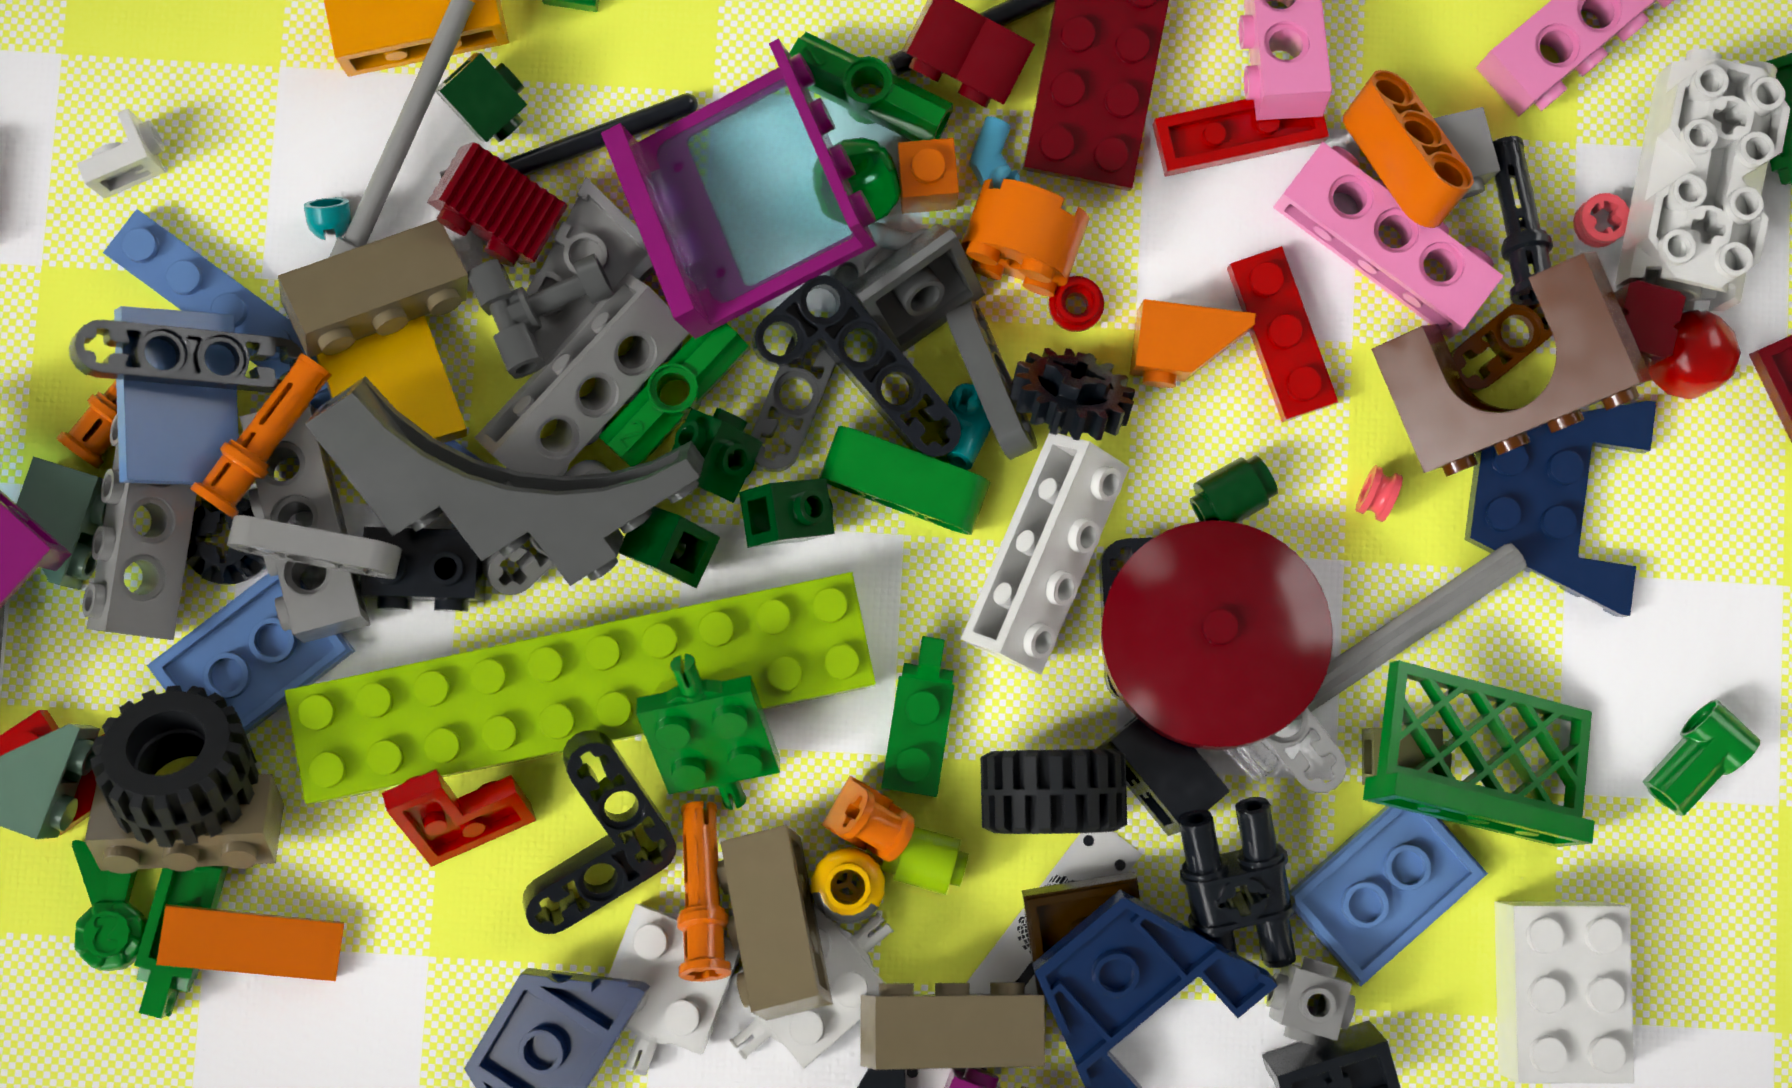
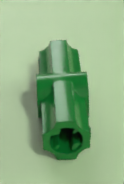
M806 31L800 38H797L790 51V55L793 57L801 53L807 62L816 84L808 87V90L846 108L850 117L857 122L863 124L877 123L911 141L941 138L953 111V103L892 74L887 64L878 58L871 56L859 58ZM864 84H874L882 89L878 95L870 98L861 97L855 93L856 89Z
M727 323L696 339L692 337L667 364L661 365L653 371L648 379L647 386L600 434L599 438L630 467L644 463L680 423L687 419L691 408L699 409L701 401L750 350V346ZM672 380H682L689 384L690 387L686 400L675 406L666 405L661 402L660 394L664 385Z

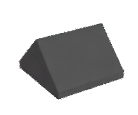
M938 223L846 286L902 353L946 323V313L971 300L976 302L985 295L957 235L951 228Z

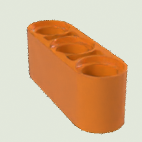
M1388 70L1375 71L1343 114V123L1402 211L1412 221L1427 228L1438 227L1474 183L1473 175L1406 80Z

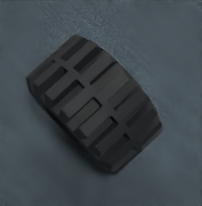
M180 685L167 686L166 692L156 694L153 689L142 694L143 700L135 704L129 700L119 707L121 715L117 718L109 717L102 725L105 735L95 738L92 749L96 756L91 758V767L96 777L95 780L119 826L127 834L133 832L136 840L148 844L155 838L159 847L172 848L176 840H183L185 846L197 844L198 836L209 833L212 838L223 832L220 825L225 821L234 823L242 815L239 807L240 804H250L255 794L251 785L258 783L259 773L255 765L257 763L234 707L232 705L227 706L225 698L217 693L207 696L204 688L192 686L187 692H183ZM190 756L197 757L182 770L167 775H155L162 767L176 759Z
M1115 749L991 751L980 757L982 828L998 834H1074L1113 832L1128 825L1126 754Z

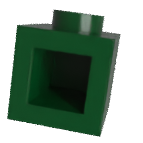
M473 53L435 91L480 141L486 143L492 137L501 142L513 133L523 122L518 113L527 106V103L518 95L524 89L519 79L503 63L494 68L482 53Z
M826 478L769 483L739 492L747 548L804 542L835 534L833 504L829 497Z
M656 506L650 509L652 512L651 516L639 527L626 533L619 554L657 573L697 589L721 537L680 515Z

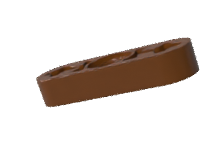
M1512 302L1451 352L1462 380L1472 393L1480 392L1492 385L1553 335L1545 315L1540 318L1534 311L1540 304L1528 305L1529 307ZM1516 318L1525 323L1529 331V339L1524 347H1512L1503 340L1501 326L1505 319ZM1483 336L1486 337L1487 342L1482 339ZM1490 347L1496 356L1480 367L1479 372L1483 379L1476 374L1467 378L1461 371L1467 364L1462 355L1464 354L1468 359H1473Z

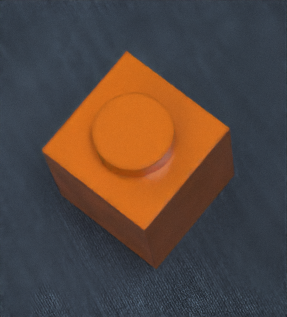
M954 138L898 142L897 169L901 188L902 214L956 209L959 187Z

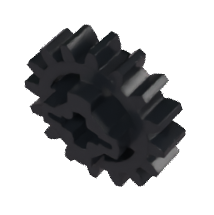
M1044 348L1042 357L1030 352L1027 354L1025 362L1019 361L1017 363L1010 398L1017 400V412L1032 413L1030 419L1032 425L1048 424L1050 434L1057 435L1059 433L1067 435L1070 432L1073 440H1080L1082 433H1088L1098 441L1102 440L1104 431L1116 436L1119 434L1121 426H1127L1134 405L1135 389L1126 386L1129 379L1126 375L1112 374L1114 368L1112 363L1099 365L1096 363L1097 358L1093 354L1078 352L1075 356L1072 349L1066 348L1064 355H1057L1052 349Z

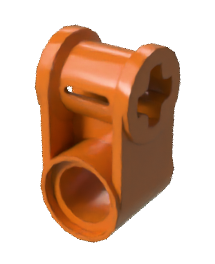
M850 775L821 825L851 844L865 851L868 849L881 859L891 862L908 845L913 835L915 819L911 814L893 804L894 801Z

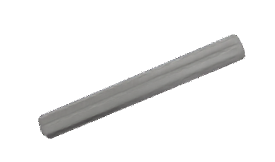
M1512 543L1501 546L1331 660L1324 681L1307 708L1310 712L1314 711L1523 571L1527 566L1523 555ZM1301 715L1298 716L1295 720L1302 719Z

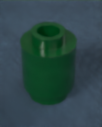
M1255 455L1247 460L1240 457L1193 484L1195 496L1189 500L1199 521L1239 523L1269 506V499L1278 494V488L1270 470L1260 457Z

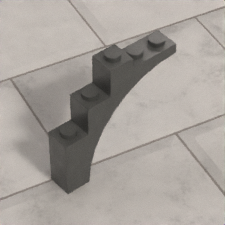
M366 376L321 405L305 423L392 536L409 525L414 531H419L444 512L479 559L483 561L497 551L502 556L513 553L524 545L532 535L570 586L586 576L590 581H594L608 573L618 563L616 557L624 538L619 528L623 533H628L643 524L652 514L650 509L666 498L671 503H675L689 495L699 485L697 479L700 478L704 463L703 456L693 442L690 441L652 461L610 473L563 477L514 471L474 459L434 439L398 412Z

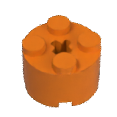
M987 179L982 185L961 245L965 254L973 259L971 266L975 273L994 280H1001L1002 275L1005 274L1023 280L1022 286L1033 293L1053 297L1056 288L1064 286L1068 282L1090 218L1079 206L1075 216L1061 209L1065 198L1044 188L1017 180L1003 179L1000 189H995L992 179Z

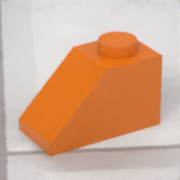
M1143 299L1136 314L1129 375L1143 377L1142 384L1146 386L1175 388L1176 381L1185 382L1245 336L1255 325L1256 313Z

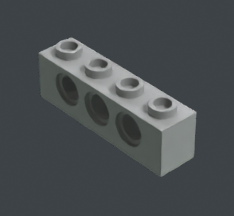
M627 273L613 288L614 295L603 299L545 361L546 366L535 372L474 437L507 469L524 473L563 476L568 470L569 463L585 446L599 439L600 434L606 429L607 422L623 405L630 403L643 390L645 381L662 363L670 361L682 347L683 340L689 333L674 320L669 306L648 285ZM633 336V343L629 351L624 355L618 356L620 344L626 338ZM595 377V384L591 392L583 397H579L581 386L587 380ZM557 419V425L553 433L545 438H540L542 428L548 422Z
M309 403L297 422L266 461L269 465L267 469L269 473L264 479L257 478L255 480L257 488L249 490L251 508L256 518L288 523L290 518L300 511H309L313 514L310 528L348 534L329 455L305 425L316 411L311 403ZM257 412L239 416L243 431L254 419ZM288 458L299 459V469L294 477L286 481L275 480L274 472L281 461ZM263 556L269 575L271 577L278 575L283 596L275 598V607L280 625L284 631L291 630L292 635L301 642L306 643L371 625L364 596L360 595L361 584L358 574L326 568V577L323 583L315 589L305 590L301 588L300 578L304 570L311 565Z
M116 414L110 430L111 445L116 446L112 469L106 471L101 486L102 502L107 503L103 526H99L96 529L92 541V557L94 560H97L94 583H90L87 586L82 604L83 615L88 617L86 629L174 640L197 494L190 490L192 485L120 483L118 421ZM140 506L145 507L151 516L150 529L143 536L136 531L133 524L134 514ZM135 562L142 571V582L136 591L131 592L125 585L124 573L127 567Z

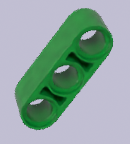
M846 426L837 427L818 478H826L828 485L965 535H972L991 483L988 479L968 470Z

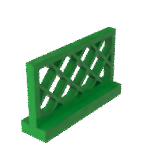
M1400 660L1390 662L1377 775L1365 777L1363 800L1554 847L1593 844L1595 821L1583 818L1592 711ZM1407 679L1419 682L1432 702L1416 715L1405 699ZM1441 688L1448 690L1445 693H1443ZM1460 693L1469 696L1480 714L1479 717L1466 727H1464L1449 703ZM1489 700L1496 703L1492 706ZM1509 706L1516 707L1528 726L1514 740L1498 716ZM1437 711L1453 735L1450 740L1438 749L1422 726V723ZM1557 718L1571 722L1569 746L1563 751H1560L1546 729ZM1485 725L1488 726L1501 747V750L1487 761L1471 738L1473 734ZM1409 733L1426 758L1413 769L1398 765L1400 740ZM1534 737L1549 760L1536 773L1533 772L1519 750ZM1458 746L1474 769V772L1463 781L1455 779L1443 759ZM1506 759L1509 760L1523 782L1511 793L1504 791L1492 772ZM1432 768L1435 774L1428 773L1427 771ZM1555 771L1565 785L1563 806L1553 804L1541 785ZM1479 781H1481L1484 786H1480V785H1476V784H1477ZM1528 793H1530V795H1531L1532 798H1528V797H1525V796H1526Z

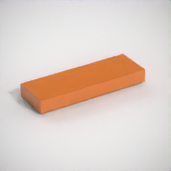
M166 904L156 965L336 982L344 922Z

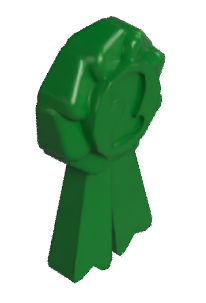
M73 840L72 848L92 905L76 922L74 949L90 967L96 970L114 971L126 969L136 960L147 923L144 914L129 902L137 870L127 874L114 873L109 870L101 871L86 842Z

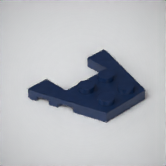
M1648 400L1620 405L1607 411L1605 408L1583 411L1582 415L1585 420L1554 433L1550 432L1547 424L1527 432L1530 443L1504 454L1498 455L1494 446L1476 453L1475 457L1478 464L1473 469L1464 540L1489 553H1493L1503 545L1512 543L1526 561L1527 566L1524 571L1533 572L1559 585L1560 589L1577 598L1583 597L1604 608L1603 611L1613 616L1629 617L1631 615L1636 566L1580 558L1578 555L1592 446L1640 454L1651 451L1656 402Z
M1121 889L1032 963L1043 993L1086 1088H1142L1139 1082L1109 1050L1197 977H1200L1237 1018L1241 1017L1278 986L1274 977L1267 970Z

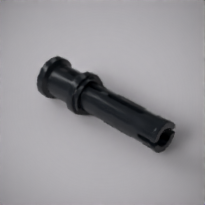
M1508 136L1493 141L1500 171L1494 177L1507 236L1501 246V255L1505 261L1509 262L1514 284L1509 292L1511 301L1517 305L1539 304V301L1528 277L1552 267L1549 252L1553 249V241L1551 236L1540 227L1534 191L1524 154L1523 139L1518 136ZM1512 177L1515 178L1521 208H1516L1510 181ZM1529 264L1533 265L1535 274H1530Z

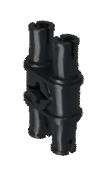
M1250 797L1236 803L1235 808L1242 848L1223 854L1219 852L1214 820L1210 811L1199 809L1180 815L1178 820L1186 859L1181 866L1180 880L1186 885L1191 910L1188 916L1189 927L1237 954L1234 930L1256 925L1264 965L1269 968H1283L1293 964L1296 961L1290 918L1294 914L1296 902L1295 897L1289 893L1285 865L1288 863L1287 851L1276 842L1269 801L1264 797ZM1239 886L1240 891L1236 892V887Z

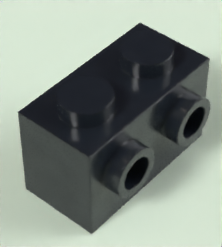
M364 526V538L387 542L402 549L395 579L361 575L360 595L377 599V609L412 610V600L434 601V611L468 612L469 602H485L486 577L482 572V561L457 529L422 528L419 531H414L412 528H405L392 536L386 527Z

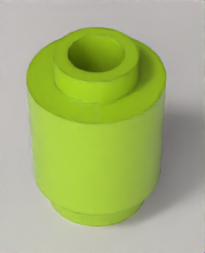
M914 827L913 835L904 851L891 862L883 860L881 869L884 872L894 874V881L946 895L949 884L960 887L969 853L959 851L961 839Z

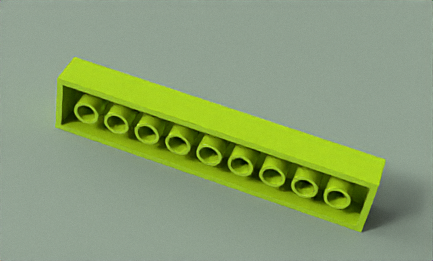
M853 572L284 690L305 804L325 803L391 789L403 784L412 777L424 775L435 769L444 778L562 753L567 741L575 734L585 730L602 732L612 742L643 736L644 732L636 715L637 698L663 693L678 685L675 675L670 668L671 661L678 655H681L683 663L685 654L692 655L695 658V664L703 680L723 681L751 675L763 710L876 687Z

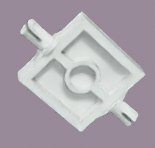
M639 903L634 907L608 977L643 981L651 986L626 1026L630 1032L636 1035L627 1062L624 1064L625 1069L629 1071L635 1070L636 1074L647 1076V1070L657 1044H673L698 1055L704 1053L731 983L730 979L734 975L741 955L740 950L735 951L729 938L724 936L725 960L731 963L732 974L724 979L705 982L681 979L678 967L684 963L683 931L677 928V918L680 913H664Z
M814 906L833 1004L767 1021L753 1014L755 1020L737 1036L730 1039L731 1045L736 1049L754 1035V1038L738 1051V1054L746 1060L754 1050L771 1037L773 1040L784 1045L804 1069L860 1021L861 995H879V983H885L874 970L868 952L887 935L894 932L890 925L886 923L869 937V934L885 921L878 912L869 922L852 935V933L837 926L833 920L826 918ZM735 974L730 980L737 987V974Z

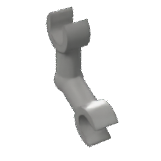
M880 222L872 223L868 227L877 246L832 268L830 276L834 277L843 266H852L858 272V279L865 274V269L882 248L898 251L925 232L927 228L910 233L888 227Z

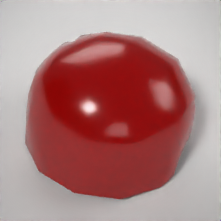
M1697 309L1682 313L1680 323L1673 326L1678 330L1673 355L1650 366L1649 374L1652 380L1666 394L1684 399H1695L1718 389L1729 381L1735 373L1741 350L1734 330L1719 315L1707 310L1699 311Z

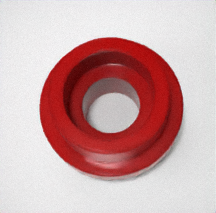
M1071 276L1066 285L1058 286L1054 296L1049 297V313L1053 321L1064 330L1070 332L1086 331L1092 328L1103 314L1104 297L1102 291L1096 283L1086 277ZM1073 296L1080 297L1085 302V311L1081 314L1071 313L1066 307V300Z

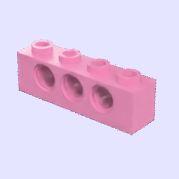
M1244 0L1245 15H1240L1238 36L1240 48L1249 49L1251 66H1245L1244 94L1246 100H1254L1256 120L1323 117L1332 94V83L1322 0ZM1278 1L1287 8L1277 9L1270 6L1267 2ZM1284 51L1289 53L1294 59L1282 60L1273 55L1272 52Z
M1551 0L1494 47L1478 64L1476 69L1518 117L1533 104L1540 111H1543L1568 89L1563 84V79L1575 69L1582 77L1609 55L1603 48L1606 43L1616 35L1624 43L1650 20L1644 14L1649 7L1658 2L1663 8H1666L1674 0ZM1581 11L1592 13L1598 19L1600 28H1592L1587 25L1582 18ZM1540 45H1547L1553 48L1558 54L1559 63H1552L1546 60L1541 54Z
M1322 142L1273 208L1430 325L1439 324L1442 334L1451 339L1467 326L1504 275L1493 268L1494 262L1485 252L1473 246L1465 247L1448 235L1449 228L1444 222L1438 227L1427 228L1412 221L1402 211L1381 179L1376 181L1359 169L1360 164L1358 160L1347 150L1338 146L1331 148ZM1345 193L1351 196L1356 202L1357 213L1350 215L1338 210L1334 204V194ZM1380 226L1392 227L1399 233L1401 237L1400 248H1391L1381 241L1379 237ZM1425 259H1434L1442 264L1446 272L1444 282L1435 281L1426 274L1424 270Z

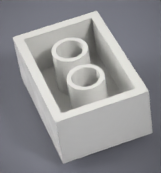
M1494 901L1498 1074L1518 1084H1635L1630 906L1611 902Z

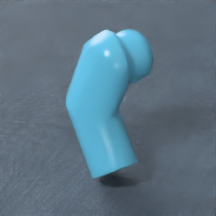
M988 116L985 118L970 157V167L981 187L985 180L992 179L994 188L1000 189L1003 179L1020 181V175L1017 170H1011L1001 154L1011 126L996 117Z

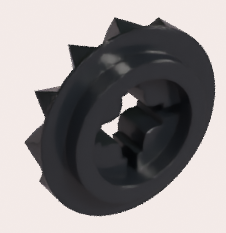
M242 497L236 505L239 511L237 515L255 517L250 500ZM202 500L201 505L194 511L186 563L202 579L216 584H238L252 578L265 566L263 556L242 552L230 547L228 554L223 556L221 547L206 541V538H212V535L221 534L223 524H226V522H228L230 530L233 518L206 500Z

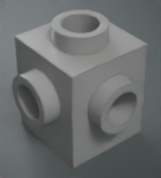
M1304 957L1302 966L1289 964V966L1281 968L1280 974L1275 973L1273 975L1278 986L1267 994L1266 1005L1271 1007L1268 1017L1286 1026L1283 1036L1317 1046L1320 1036L1337 1041L1340 1028L1347 1029L1353 1018L1356 999L1354 995L1350 994L1352 984L1336 977L1338 966ZM1314 994H1321L1316 1015H1312L1307 1008L1308 1000Z

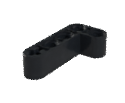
M822 275L808 280L768 314L754 330L752 338L753 351L760 361L772 367H782L790 364L815 342H818L909 449L930 457L944 456L953 451L959 443L961 428L956 415L844 284L836 278ZM813 289H825L834 296L836 309L831 317L819 318L810 313L806 299L808 293ZM773 325H781L790 330L794 338V345L789 354L778 356L766 349L763 336L767 328ZM859 331L865 333L870 338L873 351L867 361L858 362L848 357L844 349V341L848 333ZM888 374L901 375L909 385L908 398L901 405L889 403L882 395L881 385ZM923 399L927 406L919 409L918 413L929 423L941 421L944 426L938 433L942 439L941 444L936 441L923 443L920 437L926 431L924 425L916 416L908 418L905 423L900 415L914 409Z

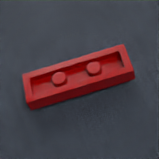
M1246 99L1155 118L1152 124L1164 177L1321 144L1322 142L1325 143L1329 138L1324 115L1323 117L1256 120L1254 100Z
M1281 246L1230 263L1227 271L1242 312L1256 313L1255 325L1249 332L1281 422L1283 423L1334 406L1338 403V399L1283 247Z

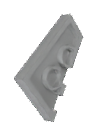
M585 177L577 193L578 198L565 222L562 221L553 239L555 242L538 273H535L526 291L529 296L577 274L573 263L593 253L599 259L612 289L627 273L643 282L655 271L638 227L587 177ZM585 295L539 316L542 328L532 333L544 361L554 353L601 301L592 304L588 296Z

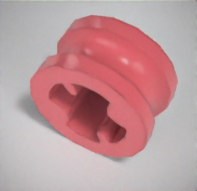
M1611 193L1597 194L1583 203L1575 212L1573 219L1574 231L1578 239L1584 244L1594 248L1606 247L1625 234L1630 209L1626 202L1617 195ZM1601 209L1606 210L1609 213L1607 222L1614 226L1613 230L1610 226L1602 232L1596 230L1594 227L1597 219L1590 215L1591 211L1595 215Z
M1375 465L1362 486L1356 503V512L1364 514L1366 511H1372L1375 513L1376 520L1384 522L1399 495L1403 481L1402 475L1394 473L1390 477L1383 474V468Z

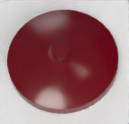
M1200 521L1184 524L1167 530L1145 543L1128 559L1117 574L1109 590L1101 621V649L1105 668L1115 691L1125 706L1136 718L1159 735L1189 747L1209 750H1226L1250 746L1270 738L1289 726L1301 715L1319 691L1327 674L1333 646V628L1328 602L1321 585L1308 565L1295 551L1274 536L1257 528L1229 521Z

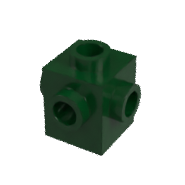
M717 407L714 415L710 416L691 408L685 423L680 426L676 433L675 444L672 450L692 441L704 458L700 478L697 479L699 481L697 487L734 503L746 477L753 470L755 459L763 442L743 432L748 422L730 412Z

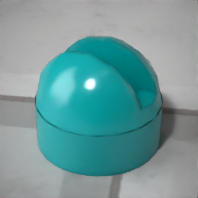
M331 197L315 199L304 203L306 223L309 230L316 237L326 240V230L328 229L335 230L336 239L346 234L351 223L348 199Z

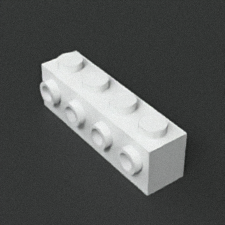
M1049 432L961 636V640L1004 662L1042 675L1130 467L1090 441L1082 439L1073 440L1070 436L1062 434L1053 435Z

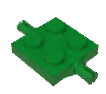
M685 654L683 663L681 655H678L670 663V668L675 675L678 685L663 693L638 697L636 715L669 795L716 786L722 797L724 807L733 810L734 800L738 809L747 800L740 784L741 780L780 773V755L752 676L748 675L723 681L703 680L695 664V658L690 654Z

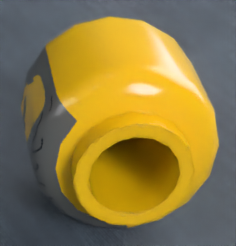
M840 847L828 852L817 863L811 877V895L816 907L826 918L838 923L855 924L869 918L880 907L885 895V876L879 862L870 853L857 847ZM848 873L846 881L837 884L838 878L842 874ZM853 874L859 879V888L852 883ZM848 887L853 893L845 894L840 890Z

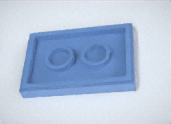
M120 306L114 310V321L235 333L234 315L128 306ZM128 336L129 343L124 348L115 347V353L129 354L125 365L132 367L130 352L135 338ZM152 339L146 344L145 357L150 365L160 370H168L174 366L176 353L171 344L161 339ZM211 345L207 348L204 358L209 370L221 376L231 374L235 365L234 356L231 351L221 345ZM116 379L120 483L193 485L194 482L202 483L223 455L220 448L224 442L228 443L230 439L236 441L239 438L237 390Z
M268 573L150 662L147 667L165 691L167 686L180 685L183 692H187L192 686L204 688L207 696L217 693L224 697L227 706L232 705L238 713L247 735L287 704L284 690L315 683L353 654L355 649L342 633L303 643L292 635L291 630L284 631L280 625L275 607V598L283 596L278 575L271 577ZM300 579L301 588L309 590L307 586L304 584V582Z
M1385 806L1295 885L1289 893L1295 897L1296 908L1294 913L1357 985L1362 986L1488 873L1441 819Z

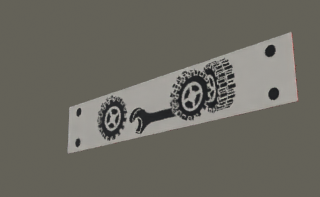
M1114 831L1080 833L1039 887L1129 873L1142 856V853ZM1024 907L966 982L970 983V994H990L991 982H1024L1025 993L1037 994ZM951 1068L905 1070L906 1088H944ZM953 1068L963 1073H965L966 1068Z

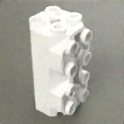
M1692 49L1687 51L1684 61H1672L1656 75L1614 286L1616 289L1619 290L1625 285L1638 280L1680 291L1686 297L1683 311L1694 310L1695 301H1710L1708 311L1724 312L1741 303L1746 273L1761 262L1769 217L1763 209L1764 200L1761 197L1767 164L1769 160L1780 154L1783 150L1790 107L1784 100L1785 90L1776 79L1777 68L1773 64L1762 61H1749L1742 64L1724 60L1722 55L1714 50Z

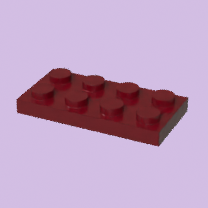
M1055 0L1022 170L1130 191L1133 188L1169 0Z

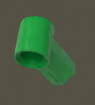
M1712 700L1689 718L1680 732L1683 738L1642 782L1647 787L1648 792L1660 804L1669 808L1677 815L1685 816L1722 775H1728L1744 765L1757 751L1761 740L1719 700Z

